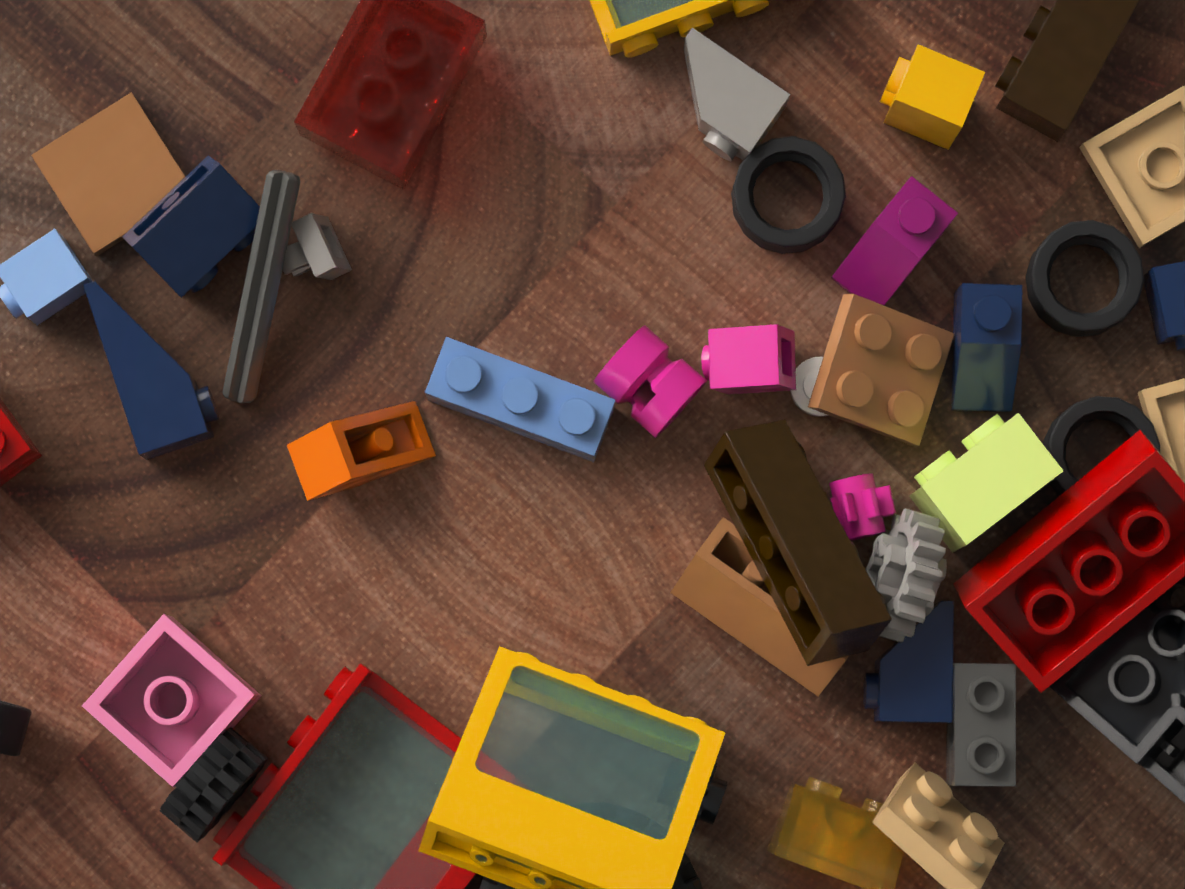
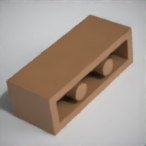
M722 517L670 592L818 697L849 657L846 656L807 666L735 525Z

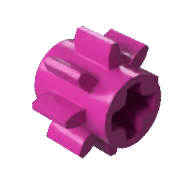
M873 473L848 477L829 483L833 510L850 541L886 532L883 517L892 516L896 513L890 485L876 488Z

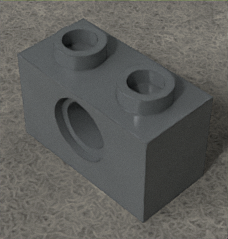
M953 664L952 723H946V783L948 785L1016 786V664Z

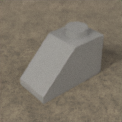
M692 28L685 38L684 55L698 130L706 135L703 143L725 160L732 161L737 156L744 161L748 154L761 144L785 110L790 94Z

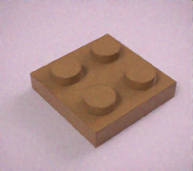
M843 294L808 408L906 445L920 446L955 333L856 294Z

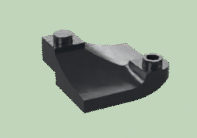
M1184 576L1049 687L1136 764L1143 766L1185 803V604L1178 608L1173 607L1171 604L1173 592L1178 588H1185Z

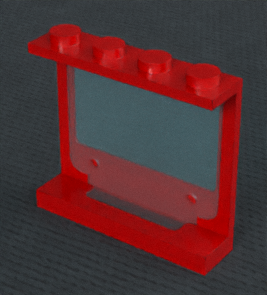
M360 663L354 672L345 666L324 693V696L331 702L321 716L315 720L310 715H307L287 741V744L295 750L283 766L279 769L271 763L250 790L258 798L244 817L235 811L213 839L221 847L212 859L221 866L229 865L259 889H465L476 873L418 851L428 819L461 738L364 664ZM479 752L475 762L476 768L479 771L527 789Z

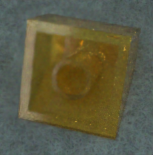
M808 777L805 787L791 783L767 851L778 857L864 889H894L904 851L872 823L883 804L865 798L862 808L839 800L842 788L812 777Z

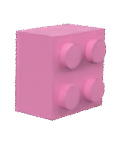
M163 614L82 707L172 787H176L181 778L189 772L191 766L201 758L205 750L212 746L225 730L230 727L234 728L262 695L174 617Z

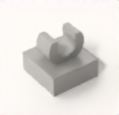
M310 213L292 222V228L299 242L287 246L283 265L285 275L292 273L296 277L312 269L315 277L333 280L352 270L328 217Z

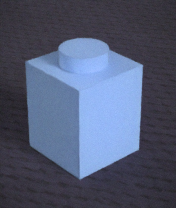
M53 229L0 264V277L4 282L0 286V298L15 318L25 314L36 325H39L86 294L83 285L93 282L65 238L56 229Z

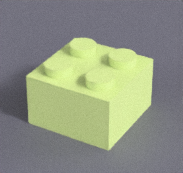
M997 413L961 441L968 451L960 458L956 459L949 450L914 477L921 487L909 497L923 514L940 519L938 527L945 531L942 540L952 553L968 545L1063 472V469L1019 413L1007 422H1004Z

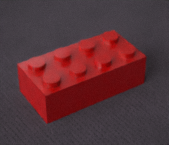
M1139 430L953 583L966 610L1041 693L1185 576V481L1145 434Z

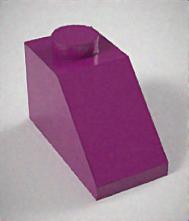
M911 176L872 223L832 275L831 279L850 294H856L885 305L949 227L958 212Z

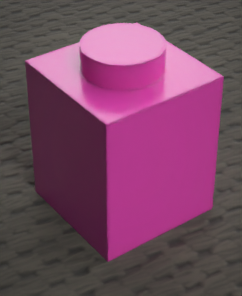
M778 324L708 329L709 345L703 347L701 363L703 375L707 381H710V389L728 395L796 390L795 332Z

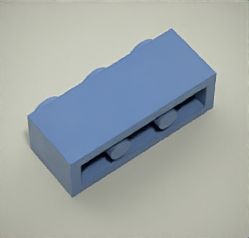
M449 337L445 338L425 390L428 401L594 462L616 401L610 397Z

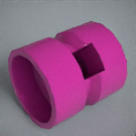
M644 325L615 353L596 376L593 383L610 398L615 399L617 404L629 402L632 405L631 417L654 438H657L706 384L707 380L683 359L671 361L668 358L669 346Z

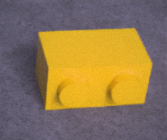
M918 44L911 60L899 57L880 100V103L890 106L884 123L949 150L964 125L985 72Z

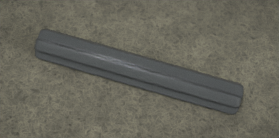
M272 170L269 171L265 179L222 391L225 398L238 403H251L256 398L301 182L300 177L291 172Z

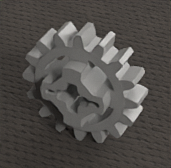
M905 508L901 516L896 514L893 516L891 530L886 529V532L880 534L873 542V552L865 570L876 590L883 596L887 611L892 618L880 634V637L902 643L905 636L912 637L914 635L916 622L923 623L925 617L934 608L937 590L940 583L945 579L947 570L946 559H943L946 548L939 546L945 534L944 529L938 527L939 518Z

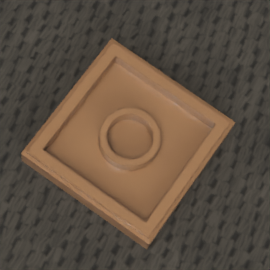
M132 92L31 155L96 257L124 240L122 236L185 178L184 173Z

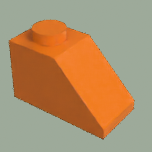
M416 401L332 421L287 444L307 501L355 488L436 456Z

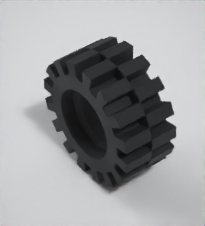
M230 727L215 740L212 746L205 750L201 758L181 778L176 788L162 804L160 812L198 843L216 826L222 816L231 809L236 800L242 796L245 789L263 769L268 758Z

